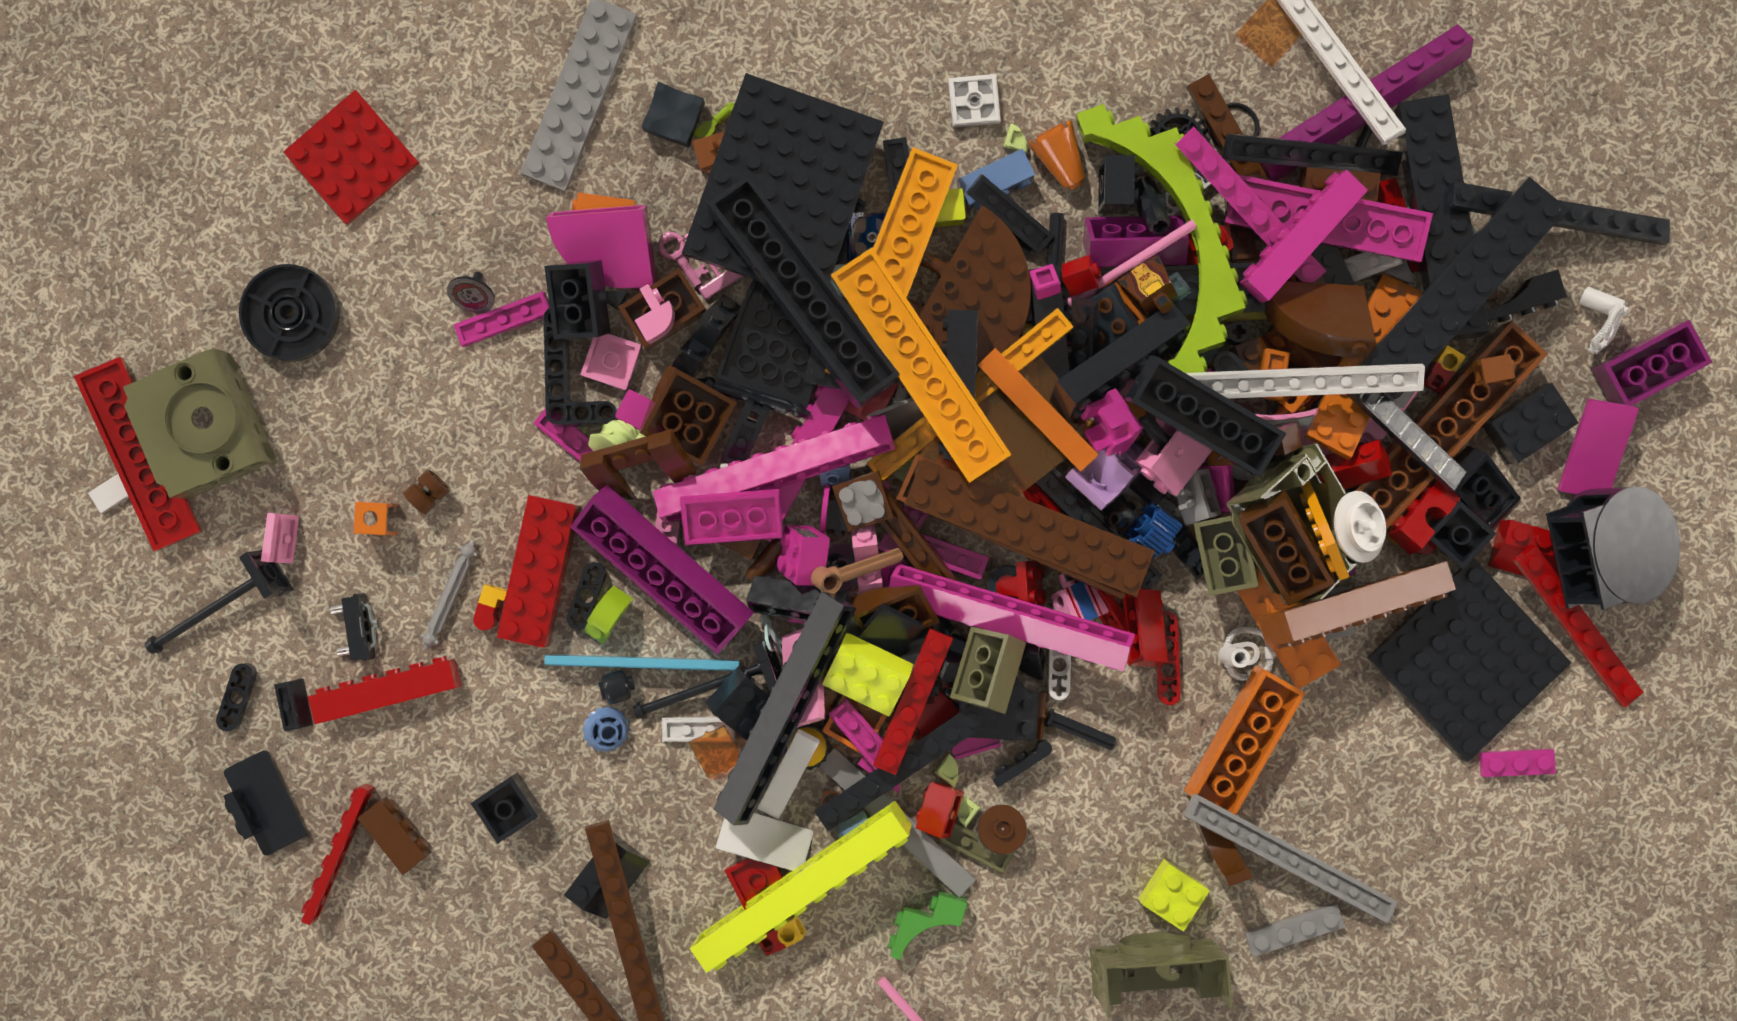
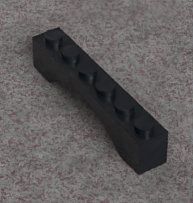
M1559 269L1527 279L1521 289L1510 300L1495 309L1486 310L1489 326V321L1498 319V323L1513 319L1512 314L1520 312L1521 316L1536 312L1535 307L1541 305L1544 306V309L1560 305L1558 300L1566 298L1567 295Z

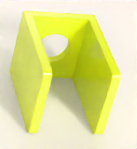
M962 188L948 190L934 227L964 224L966 216Z

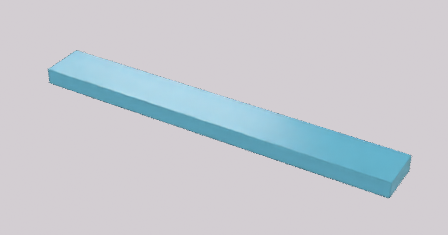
M548 654L545 655L544 664L556 666L734 671L738 666L741 667V660Z

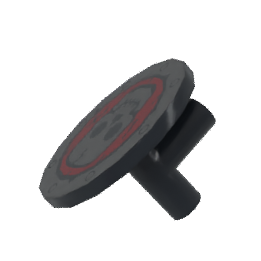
M475 272L473 277H456L447 286V295L457 307L465 311L484 313L490 310L495 303V295L492 289L482 282L483 274L481 272Z

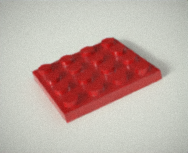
M356 89L283 151L346 225L354 221L420 164Z

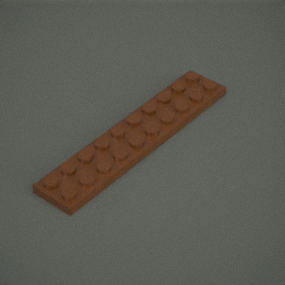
M924 458L904 504L1133 597H1137L1155 552L1152 549L975 479L969 483L963 474Z

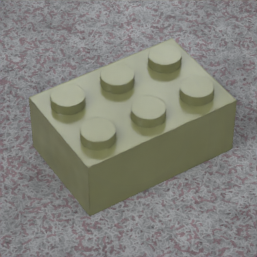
M1232 516L1194 523L1209 596L1259 587L1261 585L1257 565L1234 528Z

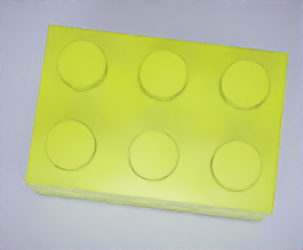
M846 633L822 685L889 717L910 677L914 664Z

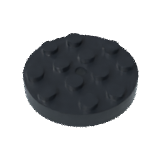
M295 264L275 265L258 273L244 289L239 303V321L246 339L262 354L281 361L296 362L317 355L329 345L339 324V303L330 284L318 273ZM290 309L294 310V315L292 318H289L287 316V313Z

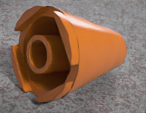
M1069 119L1065 122L1067 126L1064 127L1060 123L1038 135L1035 143L1033 139L1027 143L1063 188L1069 187L1070 190H1073L1083 184L1082 179L1085 178V173L1073 123Z

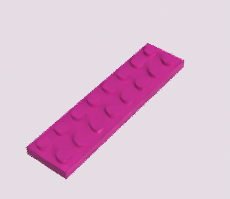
M1239 175L1287 228L1294 223L1292 220L1294 215L1302 208L1305 210L1311 204L1308 200L1318 191ZM1360 199L1321 243L1420 263L1433 213ZM1229 204L1224 224L1252 229Z

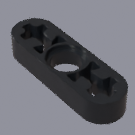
M599 562L589 563L583 570L567 615V622L573 629L585 628L588 623L587 620L596 606L607 574L606 568ZM596 566L598 567V572L601 573V576L595 577L593 584H598L597 589L592 585H584L585 580L587 582L591 581L592 574L589 573V570L594 569ZM584 589H590L593 592V599L589 603L582 601L580 597ZM577 603L584 607H590L589 611L583 610L582 618H585V621L579 622L578 625L575 624L576 620L573 618V614L577 615L581 608L576 607Z
M250 663L238 664L231 671L216 717V724L222 731L235 730L241 725L257 676L256 668ZM246 668V673L249 674V677L242 680V675L239 674V671ZM242 680L241 685H246V688L243 686H235V683H241ZM234 690L242 693L243 698L239 704L234 703L231 699V694ZM227 706L230 708H238L239 710L232 711V709H227ZM231 714V719L234 720V723L227 725L224 717Z

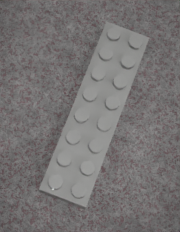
M590 0L520 173L564 192L567 191L636 21V13L603 0Z

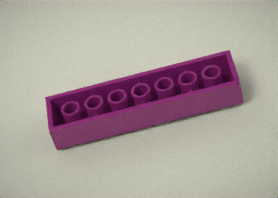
M605 485L590 499L570 527L717 655L754 614L750 608L608 485Z

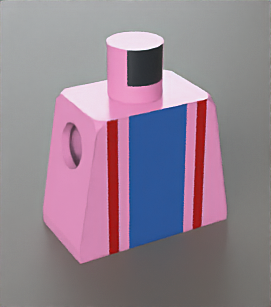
M1064 574L1057 576L1063 589L1051 596L1056 611L1089 621L1109 612L1095 588L1082 582L1076 583L1075 579Z

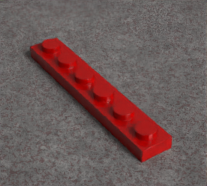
M929 628L874 759L873 766L896 775L953 637Z
M365 783L353 790L350 796L351 806L349 810L343 813L340 820L342 827L339 833L336 832L331 840L330 846L333 848L330 855L327 854L322 861L321 868L323 871L321 876L315 879L311 887V891H314L311 899H308L302 908L301 913L304 914L301 920L302 923L310 926L318 920L359 825L357 818L364 813L374 790L373 786Z

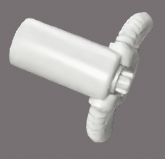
M1587 287L1579 304L1609 315L1605 325L1592 339L1588 349L1589 352L1598 354L1614 339L1622 317L1628 313L1629 308L1625 306V300Z
M1242 626L1235 628L1228 634L1226 642L1223 643V647L1219 650L1218 657L1233 678L1247 681L1251 673H1239L1234 667L1242 668L1256 663L1260 655L1259 648L1253 642L1248 641L1231 643L1235 636L1242 633L1256 634L1263 639L1264 637L1260 628ZM1265 643L1266 664L1263 669L1271 672L1273 667L1272 661H1274L1273 659L1277 655L1272 647H1266ZM1249 646L1254 650V656L1251 660L1248 651L1243 649L1244 647Z

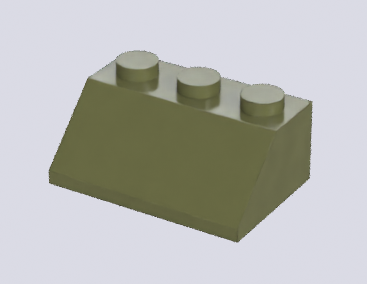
M971 627L950 698L1005 714L1026 642L1008 634Z

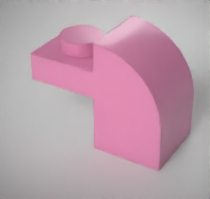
M647 284L640 288V291L650 306L651 311L637 318L635 322L646 341L652 344L670 332L675 321V311L670 301L661 305L660 303L664 300L658 289L652 290Z

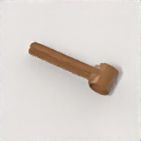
M895 548L838 569L835 566L829 568L820 566L812 572L811 582L821 591L835 594L842 586V582L899 563L903 559V554L899 548Z

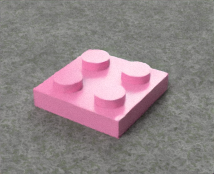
M611 334L593 337L580 375L628 391L642 345Z

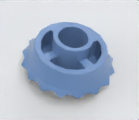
M609 706L598 708L595 712H590L589 718L585 720V726L582 729L584 739L587 741L588 746L593 747L595 751H603L604 753L614 751L617 747L622 746L623 742L627 739V733L630 730L628 727L629 720L617 708H610Z

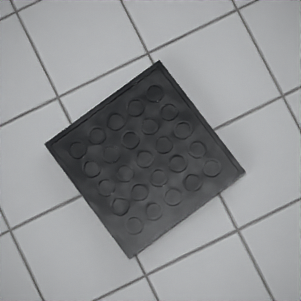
M1475 558L1463 570L1459 568L1452 575L1456 590L1447 592L1446 598L1427 601V604L1419 606L1367 656V659L1467 763L1572 663Z

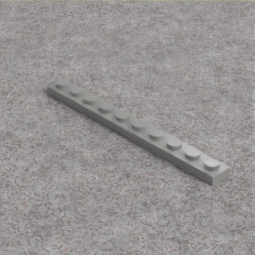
M1197 794L1192 795L1183 814L1184 817L1384 923H1389L1398 901Z

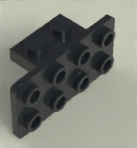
M267 750L260 751L224 770V776L232 792L223 796L225 808L232 814L236 822L235 828L243 836L244 840L254 836L262 854L268 856L307 836L308 831Z

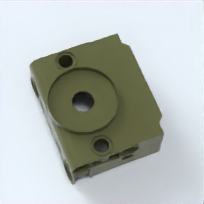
M218 349L206 350L123 387L128 398L124 407L157 484L165 486L169 498L191 499L252 472L260 471L259 467L265 464H277L274 452L263 430L232 353ZM202 407L210 409L214 417L213 423L206 429L196 427L193 422L195 411Z
M1317 443L1302 446L1286 455H1277L1268 463L1261 477L1254 476L1241 491L1226 503L1232 513V524L1272 592L1280 594L1285 604L1287 602L1241 527L1239 512L1285 490L1322 552L1318 541L1323 539L1317 540L1305 509L1310 507L1304 508L1299 496L1300 493H1303L1301 486L1310 480L1347 572L1349 573L1359 563L1345 555L1336 539L1334 530L1335 510L1341 498L1346 495V492ZM1316 473H1320L1325 482L1322 483ZM1336 571L1333 572L1335 584L1295 603L1322 600L1341 581Z
M1154 932L1123 937L1119 940V945L1090 947L1093 994H1095L1096 999H1098L1108 1018H1111L1110 1005L1122 1004L1121 992L1193 987L1200 998L1220 996L1229 1008L1233 1009L1229 957L1211 938L1191 940L1189 936L1184 934ZM1170 966H1181L1182 972L1170 973ZM1133 969L1134 976H1128L1127 970Z

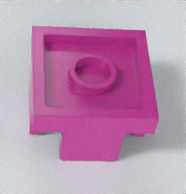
M1116 388L1108 391L1104 398L1088 405L1081 416L1084 421L1093 417L1098 425L1086 430L1084 435L1096 452L1107 449L1105 453L1108 457L1115 453H1118V455L1126 453L1143 429Z

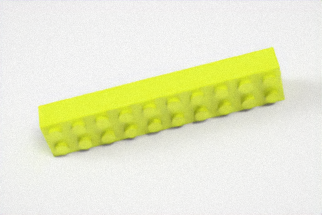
M893 801L849 833L746 902V910L741 905L704 930L690 947L691 952L706 973L713 968L715 971H718L727 964V959L732 955L735 958L740 956L747 950V945L752 942L757 944L766 938V933L774 928L776 931L787 923L786 919L791 915L799 916L807 909L806 905L812 901L816 904L827 896L826 892L833 887L835 890L842 887L847 882V877L853 873L855 876H858L868 868L866 865L872 860L878 862L888 854L886 851L893 846L897 849L908 841L907 837L910 835L911 822L897 802Z

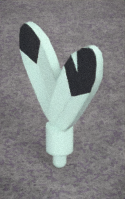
M761 614L760 620L764 626L765 642L768 649L772 652L776 648L782 655V641L771 625L770 616Z

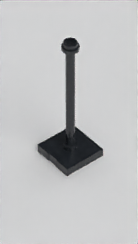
M262 550L246 552L239 558L251 577L249 580L161 636H151L145 642V648L150 654L162 652L163 645L254 587L258 588L264 599L287 595L294 589L278 563L261 561Z
M762 640L753 645L758 664L743 670L750 676L759 673L764 675L770 692L781 674V666L775 650L771 652L765 640ZM730 674L646 704L639 701L633 706L634 714L637 719H646L647 713L719 688Z

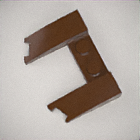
M672 429L582 454L580 470L598 491L605 485H608L620 497H627V499H634L635 494L619 472L621 469L655 460L674 483L682 482L685 477L695 475L697 471Z

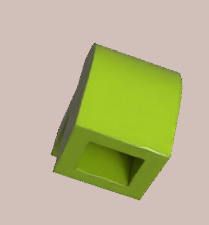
M613 585L589 616L584 632L604 644L617 622L626 613L633 598Z

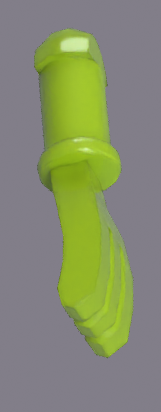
M729 102L725 104L726 106L713 115L712 120L705 121L695 130L694 136L700 139L713 135L717 125H721L732 113L735 103Z

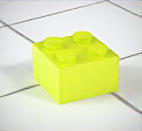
M1163 859L1138 900L1143 906L1184 932L1210 890L1203 883L1166 859Z

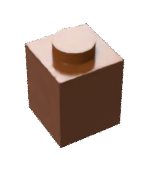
M1510 354L1472 362L1476 386L1515 378L1516 366Z

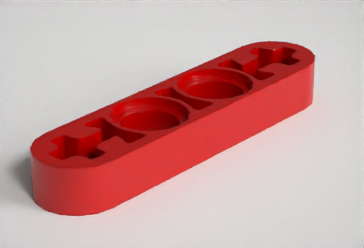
M1163 611V619L1165 615H1167L1168 619H1172V624H1168V632H1173V636L1165 635V639H1170L1173 642V649L1168 652V662L1166 663H1171L1174 666V673L1169 677H1165L1161 669L1166 663L1156 666L1157 696L1160 702L1165 705H1174L1179 701L1181 695L1178 619L1172 612ZM1162 680H1175V684L1170 683V690L1175 692V696H1171L1169 701L1163 696V692H1167V684H1162Z

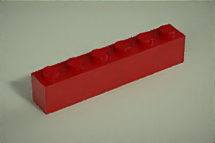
M447 656L432 659L433 664L424 666L423 662L409 665L410 670L403 672L400 671V668L385 671L386 676L377 678V674L362 677L363 682L354 684L353 680L338 683L339 688L331 690L330 686L315 689L316 694L308 696L314 724L461 687L462 684L455 658L447 660Z

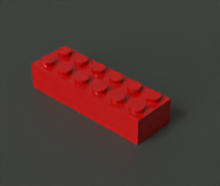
M528 495L497 638L542 648L550 646L575 531L570 527L579 516L581 506Z

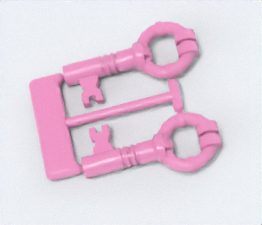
M667 231L665 235L660 236L658 244L660 254L666 259L677 261L694 288L698 286V290L705 300L712 298L744 277L728 270L720 274L716 266L709 264L717 277L704 286H700L702 282L699 278L702 274L705 275L709 271L708 269H703L706 267L704 264L699 269L693 270L685 256L682 255L685 239H687L689 233L682 237L678 233ZM675 238L680 243V249L673 254H669L664 244H667L668 240L671 241Z

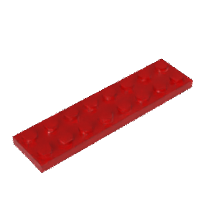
M118 357L75 375V381L153 551L157 552L201 533V527L188 499L169 498L165 486L157 484L124 407L128 398L123 387L134 382L124 359Z

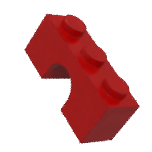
M1437 480L1429 483L1405 509V514L1400 515L1392 523L1394 528L1388 536L1409 555L1423 549L1435 533L1427 524L1425 514L1434 521H1437L1449 515L1461 498L1454 491H1448Z

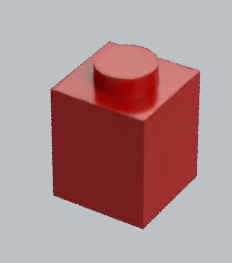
M1090 254L1062 264V279L1071 297L1099 287L1101 270L1097 262L1093 263Z

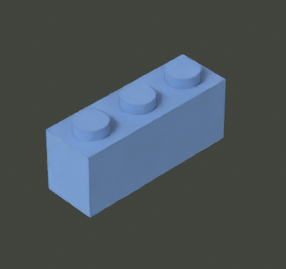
M1021 149L957 179L956 185L958 188L963 189L964 202L968 210L972 208L979 210L981 206L968 196L966 191L980 174L988 178L1006 195H1010L1009 191L1016 187L1022 190L1030 186L1035 173L1024 150Z

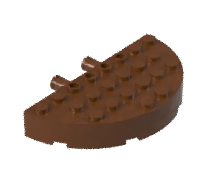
M981 205L950 262L947 261L945 263L930 254V252H927L924 258L933 263L931 264L923 259L920 266L938 274V278H940L926 304L920 305L907 297V300L941 351L942 341H947V331H943V316H948V310H978L976 374L981 370L977 365L995 348L1000 353H1003L1018 340L1028 316L1031 295L1028 265L1017 239L1006 224L983 205ZM898 378L896 383L902 384V382Z

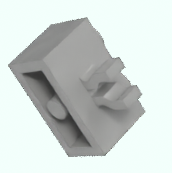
M1209 468L1197 470L1179 494L1175 496L1178 499V507L1185 525L1202 522L1222 515Z

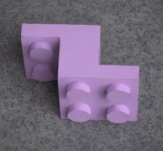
M1133 443L1129 450L1122 455L1115 453L1108 457L1105 453L1107 449L1097 452L1099 455L1081 472L1075 467L1065 478L1076 489L1080 490L1093 505L1103 510L1124 493L1138 474L1141 473L1142 468L1135 461L1144 451V448L1138 443Z

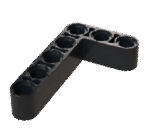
M550 308L547 309L543 317L545 407L547 419L556 427L602 426L612 420H618L615 417L617 408L609 401L571 402L569 339H562L561 347L557 349L551 348V342L554 340L552 324H550ZM556 362L563 363V369L558 373L552 372V365ZM562 386L564 388L562 395L558 397L552 396L553 388ZM605 408L613 409V415L609 419L601 418V412ZM559 409L563 410L564 417L559 421H554L553 413ZM581 409L589 411V415L585 420L577 419V413Z

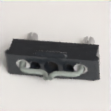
M357 593L353 594V597L341 598L342 605L331 606L330 610L343 608V610L331 611V614L343 613L348 646L337 648V651H349L337 653V655H350L351 661L374 659L376 656L374 648L376 646L375 629L379 628V622L373 620L372 609L367 603L366 594Z

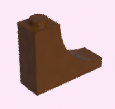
M1196 823L1213 871L1229 887L1253 878L1250 869L1244 863L1233 842Z

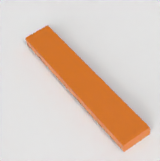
M996 348L977 365L1080 472L1099 455Z

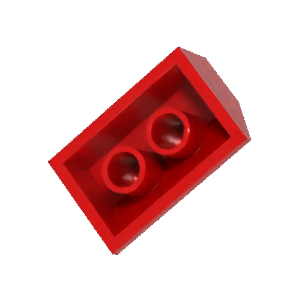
M1500 520L1488 563L1489 567L1524 576L1513 559L1532 544L1538 547L1559 576L1549 530L1514 520Z

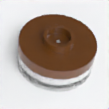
M1001 804L987 809L980 815L976 823L975 833L978 843L985 851L993 855H1006L1016 851L1023 844L1027 834V827L1022 814L1017 809Z

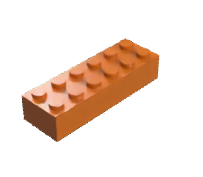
M1255 665L1184 791L1190 797L1193 794H1197L1236 815L1306 693Z

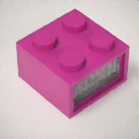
M785 525L783 538H780L782 546L781 556L777 560L779 572L795 585L814 586L811 582V574L817 567H826L830 538L813 526Z

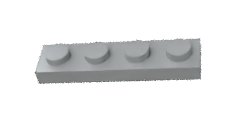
M1332 903L1245 931L1244 934L1250 953L1255 957L1345 928L1338 904Z

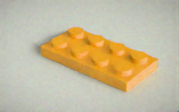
M1309 480L1301 486L1303 493H1300L1299 496L1304 508L1310 507L1305 509L1317 540L1323 539L1318 541L1323 555L1330 556L1325 558L1330 572L1336 571L1339 580L1349 577V574Z

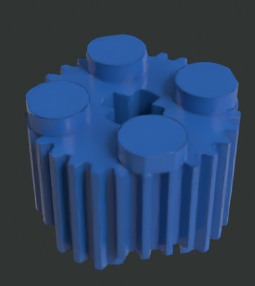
M1152 502L1148 503L1141 509L1144 513L1140 515V519L1130 527L1126 535L1129 536V541L1154 550L1155 552L1151 559L1153 560L1160 553L1168 554L1174 548L1173 538L1176 537L1175 534L1182 528V524L1159 505L1156 506Z

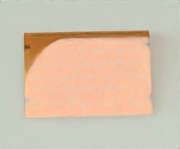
M1266 0L1236 33L1238 38L1271 67L1301 35L1276 0Z

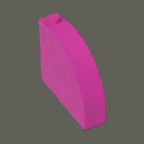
M647 205L551 212L546 217L551 239L567 263L602 260L605 286L637 288L640 291V288L647 284L651 286L657 282Z

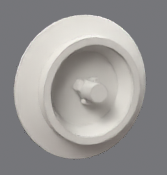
M1353 491L1347 493L1341 498L1336 507L1334 530L1340 548L1348 558L1359 563L1373 560L1382 549L1386 536L1385 518L1375 500L1364 492Z

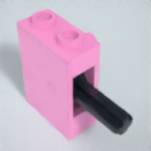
M1149 414L1141 416L1139 418L1140 424L1152 441L1135 462L1142 468L1141 474L1155 482L1153 486L1163 494L1168 492L1177 496L1212 451L1167 424L1161 427Z

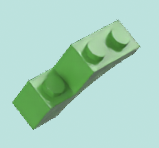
M938 890L937 896H932L929 910L932 913L904 905L902 912L898 911L894 922V925L898 926L896 934H891L887 948L891 949V957L900 960L909 942L928 928L939 925L961 927L967 906L966 898L961 896L959 898L957 895Z

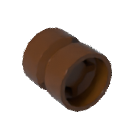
M426 469L418 477V483H412L403 492V495L417 510L427 514L436 505L435 500H441L450 492V488L437 474L430 469ZM426 486L433 493L430 494L424 487Z

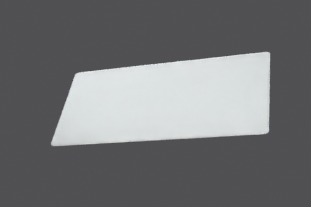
M756 813L753 814L747 825H733L724 818L716 848L788 870H794L806 861L813 830Z

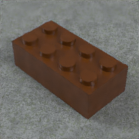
M1285 490L1239 512L1241 527L1288 606L1335 584L1333 572H1330L1322 552Z

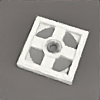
M996 74L948 78L952 128L1000 124Z

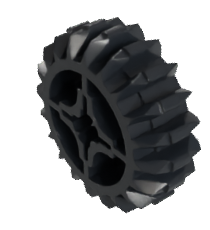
M1179 107L1174 109L1173 114L1169 109H1166L1164 115L1161 113L1157 114L1156 120H1151L1149 123L1151 136L1173 129L1171 127L1167 128L1165 125L1178 123L1183 125L1182 128L1178 129L1179 135L1181 133L1185 135L1194 126L1208 143L1210 141L1209 137L1204 136L1208 133V128L1201 129L1204 120L1197 122L1195 120L1197 113H1194L1191 117L1188 116V109H1185L1182 114H1180Z

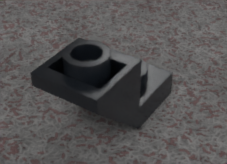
M1182 523V528L1175 534L1176 537L1173 538L1175 545L1171 551L1197 580L1204 575L1199 546L1190 530Z

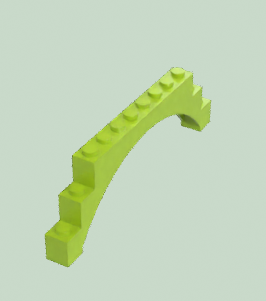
M1104 104L1076 113V124L1084 144L1093 142L1123 155H1135V162L1156 178L1171 195L1181 210L1186 223L1193 219L1198 228L1191 232L1199 269V293L1196 312L1183 346L1175 359L1169 360L1168 363L1185 373L1207 371L1206 361L1203 356L1199 357V354L1224 345L1227 331L1224 324H1219V322L1242 314L1246 308L1247 299L1243 290L1239 291L1236 282H1239L1235 268H1230L1228 263L1230 259L1229 251L1226 245L1222 246L1220 242L1221 231L1217 223L1213 224L1210 216L1213 214L1211 204L1208 200H1204L1202 195L1204 192L1203 183L1200 178L1196 179L1194 174L1196 167L1175 145L1184 135H1179L1176 127L1151 136L1149 125L1147 122L1143 123L1141 116L1115 124L1111 110L1107 111Z

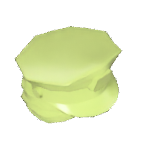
M612 420L608 424L602 425L600 433L590 435L588 445L593 451L645 436L639 433V430L624 421Z

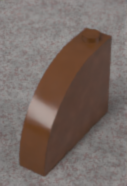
M1286 281L1275 295L1265 302L1264 313L1268 320L1280 333L1293 342L1313 351L1329 355L1369 357L1375 338L1364 286Z

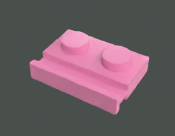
M267 513L261 561L293 563L299 516Z

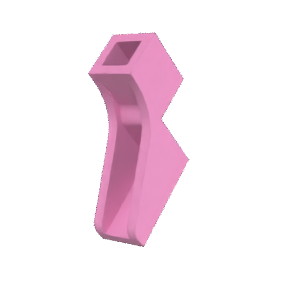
M875 524L851 531L855 562L879 554ZM881 569L857 577L859 594L871 589L883 588Z

